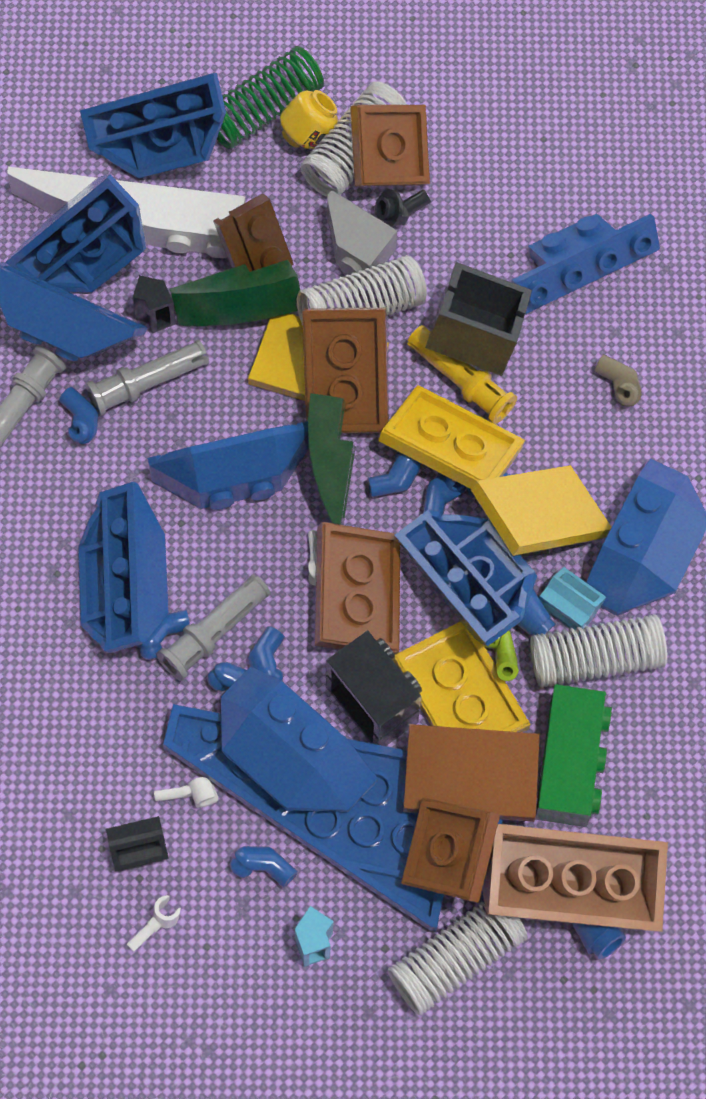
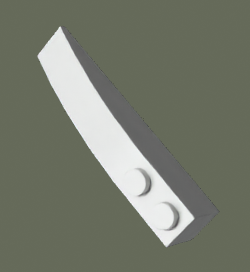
M8 167L7 171L12 194L51 214H55L97 179L96 177ZM116 180L139 204L147 245L168 248L175 253L192 251L207 253L215 258H227L213 220L217 218L221 220L229 216V211L246 203L245 196Z

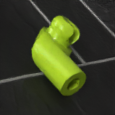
M507 631L489 646L484 645V647L495 649L494 654L498 677L504 681H511L517 677L519 669L510 631Z

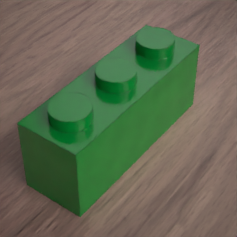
M554 684L550 700L535 820L587 827L591 814H599L602 789L594 788L596 773H604L607 748L599 747L601 732H609L612 707L604 706L605 691Z

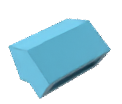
M563 567L552 577L548 586L539 596V599L549 614L568 628H573L576 631L577 627L583 629L585 625L588 626L606 597Z
M311 906L295 928V942L304 967L330 958L331 946L329 939L333 935L334 921Z

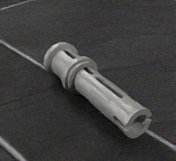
M196 340L190 345L132 370L128 367H121L117 369L115 375L94 383L90 380L85 383L86 391L92 405L97 408L99 416H103L108 408L127 400L131 403L137 401L141 396L140 392L200 366L208 365L209 358L208 356H203L206 354V350L201 341Z
M37 345L33 349V358L22 373L14 375L12 381L14 387L0 405V447L32 403L44 399L46 396L45 389L57 372L62 373L66 368L65 363L56 354L43 346Z
M252 574L236 591L231 593L198 624H189L183 628V635L167 649L161 648L156 652L164 668L177 680L183 681L187 677V670L203 656L209 657L212 655L215 649L214 644L250 613L255 606L270 595L271 592L261 578Z

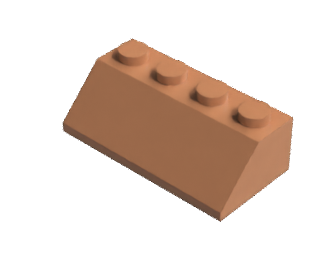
M498 824L482 887L486 915L662 932L668 842Z

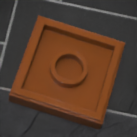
M426 105L350 106L355 187L430 184Z
M422 797L401 884L479 903L500 814Z

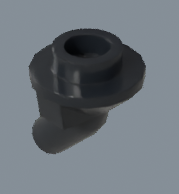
M386 189L376 200L375 215L379 220L394 228L397 225H405L409 215L430 204L431 200L424 189L405 200H402L396 190Z

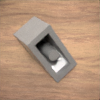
M332 190L327 195V219L336 264L339 265L341 271L346 275H351L353 272L364 271L366 268L370 269L372 266L376 267L387 262L396 251L397 230Z

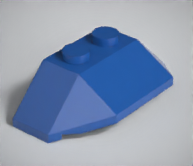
M211 73L80 110L89 150L104 156L113 164L135 177L144 178L209 161L226 110L217 73Z
M111 174L98 177L47 219L5 263L68 292H93L146 249L139 204Z
M0 262V307L7 324L20 330L19 337L28 342L42 345L44 341L56 347L55 353L72 361H78L79 358L95 356L143 336L146 333L148 327L45 282L11 265Z
M308 421L297 423V425L279 426L168 452L162 456L149 457L147 460L151 481L200 509L210 507L214 510H220L230 507L235 501L248 498L252 500L267 499L273 496L275 492L282 491L309 449Z
M651 458L638 475L601 547L586 581L587 584L606 597L600 608L619 616L629 612L630 609L647 605L676 593L706 532V511L687 475Z
M136 482L126 483L99 493L96 500L98 506L90 517L78 546L80 624L100 644V647L108 653L144 644L169 614L165 533L139 484Z
M427 510L395 534L398 542L430 586L477 641L485 646H489L522 621L537 575L521 555L513 556L489 519L441 514L439 511Z
M250 666L221 696L222 753L284 809L349 812L378 781V778L348 739L283 681Z

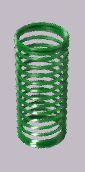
M294 46L290 49V52H285L283 57L279 56L276 61H272L262 71L258 70L256 75H251L249 80H244L242 85L237 84L235 90L230 89L228 94L222 95L224 106L232 111L235 119L243 128L245 136L239 132L226 111L221 128L231 143L219 131L217 140L221 145L233 150L238 144H241L242 139L247 140L249 134L254 135L255 129L261 131L263 125H269V120L275 121L276 115H281L285 107L268 84L266 76L273 82L277 92L287 105L290 101L283 88L275 80L273 72L279 76L283 86L293 99L296 96L295 92L282 75L280 67L286 71L289 80L299 93L303 91L298 80L288 69L287 62L293 67L295 74L308 91H319L324 87L323 74L317 62L307 50L300 46ZM296 52H298L307 61V63L312 68L315 76L313 75L312 71L307 66V64L299 56L296 55ZM300 63H301V64L303 65V67L307 70V72L309 73L311 79L306 75V73H305L304 70L302 69ZM259 81L266 87L273 101L279 106L280 113L274 109L270 99L261 89ZM252 86L259 91L265 104L272 111L273 117L267 113L262 102L255 95ZM245 91L252 96L257 107L265 116L266 122L260 118L257 110L248 100ZM239 96L246 102L251 113L258 120L259 127L253 123L250 115L242 106ZM232 101L239 107L243 116L251 125L252 131L246 127L242 118L234 109Z

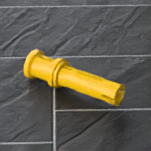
M424 325L415 329L408 338L407 345L454 382L462 390L461 394L464 400L468 403L474 402L489 414L488 420L494 424H498L509 414L517 401V396L513 392L506 393L491 380L492 375L486 370L483 371L481 369L477 371L468 363L425 348L430 331Z

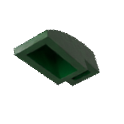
M289 260L251 272L246 264L169 289L179 326L230 325L298 311L297 295L301 290L298 275Z
M310 393L308 434L314 477L332 523L344 525L356 450L353 441L340 440L346 403L344 398Z

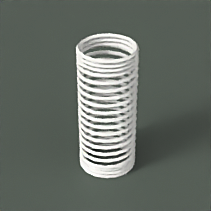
M371 82L351 106L360 105V103L362 105H386L373 94L382 97L391 105H407V103L389 85L382 82ZM350 107L340 120L337 121V124L334 125V129H331L329 134L323 137L315 149L300 164L303 177L316 191L324 196H327L331 190L341 195L354 179V174L352 175L354 173V163L351 161L353 160L352 127L349 125L351 124ZM325 154H328L329 157H330L332 160H330L329 158H327V157L325 156ZM310 165H313L318 174L328 183L337 187V189H334L325 184L324 182H322L311 169Z
M406 255L396 260L379 264L376 267L372 266L370 269L366 268L364 271L360 270L357 273L353 272L351 275L347 274L345 277L327 281L325 284L320 283L312 288L301 289L297 295V309L302 325V310L309 308L308 298L310 308H328L326 299L330 308H335L333 298L337 307L342 308L339 299L340 295L344 307L349 308L345 295L346 292L352 308H356L352 296L353 291L359 308H363L359 297V288L366 308H371L364 285L368 290L373 308H378L371 289V283L375 289L379 308L385 307L377 281L381 286L386 302L387 315H393L394 312L399 313L401 310L405 311L407 308L411 309L412 307L415 308L425 303L427 296V287L422 270L411 256ZM404 264H405V265L407 266V268L409 269V271H410V273H411V276H412V278H413L414 285H415V289H416V299H415V290H414V287H413L412 280H411V278H410V276H409L407 270L405 269ZM390 277H391L392 280H393L394 287H395V290H396V293H397V296H398V299H399V303L397 302V300H396V298H395L394 290H393V287H392V285H391V283H390ZM383 278L387 283V287L392 298V304L389 301L388 294L384 286Z
M655 614L653 616H644L643 619L637 617L636 620L630 618L628 622L622 619L621 623L615 621L613 624L607 622L606 625L600 623L599 626L593 624L591 628L585 625L583 629L577 627L576 631L570 628L569 631L563 629L561 633L557 630L554 634L548 632L546 635L543 633L539 635L537 633L536 635L533 634L530 639L534 673L537 683L541 688H544V686L552 687V685L556 684L557 680L559 684L563 685L564 678L570 684L572 678L577 683L579 676L583 681L586 680L587 676L592 680L594 674L600 679L601 674L607 678L609 672L612 676H615L616 672L622 675L624 670L630 674L631 669L637 673L639 668L645 671L647 666L650 670H656L661 667L665 668L667 664L665 634L661 621ZM638 621L641 623V632L638 626ZM623 624H625L626 626V634L623 629ZM616 625L619 628V637L616 631ZM609 626L611 628V636L608 631ZM601 627L604 630V639L601 634ZM594 629H595L596 632H597V635H596V637H597V642H596L595 636H594V634H593V633H594ZM586 630L589 632V642L586 636ZM579 631L582 635V645L579 639ZM572 633H573V635H574V644H573V641H572V639H571V634H572ZM564 634L567 637V648L564 641ZM549 636L552 640V650L549 644ZM557 636L560 640V651L556 641ZM638 640H639L640 649H641L642 661H641L640 652H639ZM631 643H632V648H633V653H634V660H633V655H632V650H631ZM624 646H625V651H626L627 663H626V659H625Z
M480 902L479 907H474L472 912L468 911L466 916H461L460 921L455 920L453 925L447 926V930L442 929L441 935L436 934L434 939L430 938L428 940V944L423 943L421 948L415 949V953L410 952L409 958L403 957L402 962L397 961L395 965L389 967V976L409 1007L416 1014L422 1016L423 1013L430 1010V1007H434L433 1000L440 1003V996L447 998L446 991L452 994L453 987L456 989L460 988L459 982L466 984V978L473 979L472 973L479 975V969L484 971L486 968L485 964L491 966L492 960L498 961V955L504 957L505 951L511 952V946L516 948L520 943L526 941L528 936L521 920L516 917L486 915V912L483 910L485 904ZM476 911L480 912L482 919L477 915ZM470 915L474 917L476 924L471 920ZM464 920L468 922L470 929L464 924ZM457 924L461 926L464 934L458 929ZM492 926H493V927L495 928V930L498 932V934L500 935V937L502 938V940L504 941V943H503V942L501 941V939L498 937V935L496 934V932L494 931V929L492 928ZM451 929L455 931L457 938L452 934ZM486 931H487V932L489 933V935L492 937V939H493L494 942L496 943L497 947H496L495 944L492 942V940L490 939V937L488 936V934L486 933ZM445 934L449 936L451 943L445 938ZM438 938L443 941L445 948L439 943ZM432 943L436 945L439 953L433 948ZM426 948L430 950L432 957L427 953ZM419 952L424 956V958H425L427 964H426L425 961L420 957ZM413 957L418 961L421 969L414 962ZM406 961L412 966L415 974L408 968Z

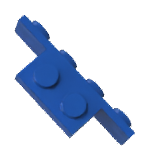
M597 213L592 216L583 217L577 223L558 232L547 234L541 240L528 245L530 257L539 267L512 279V283L532 290L525 313L527 314L658 251L660 244L655 217L652 214H648L617 230Z

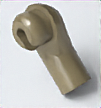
M603 354L594 372L613 382L616 399L621 405L627 407L634 406L639 402L642 395L637 372L633 368Z

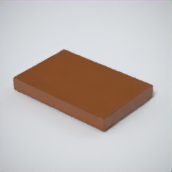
M386 307L304 308L302 314L306 421H308L310 393L344 398L346 403L342 433L381 432L389 422Z
M322 522L317 527L315 646L341 650L368 630L376 640L382 638L390 646L394 655L399 653L400 543L395 537L396 533Z
M409 724L403 812L419 813L422 797L500 814L499 819L534 822L536 818L540 734Z

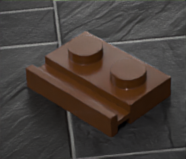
M262 193L229 211V216L221 220L219 218L213 220L231 268L246 264L251 272L285 260H289L290 264L294 265L271 200Z

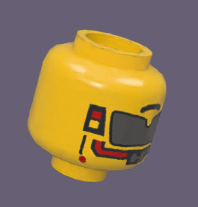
M306 90L298 93L280 115L284 139L295 148L301 146L305 149H315L323 137L329 134V131L334 129V125L337 124V106L329 96L321 91L315 90L312 92Z

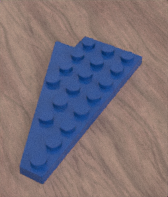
M173 704L163 743L164 750L428 930L437 931L444 894L401 884L418 813L403 812L407 764L406 750L348 739L378 778L374 786L349 812H336V810H286L222 753L221 713ZM499 819L498 824H502L503 820ZM481 891L480 900H484L483 891Z

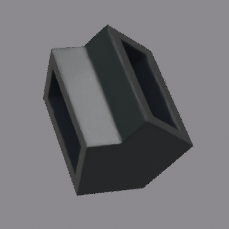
M139 275L133 294L136 320L148 323L152 333L176 325L174 302L164 280Z
M159 816L106 828L115 872L169 859Z

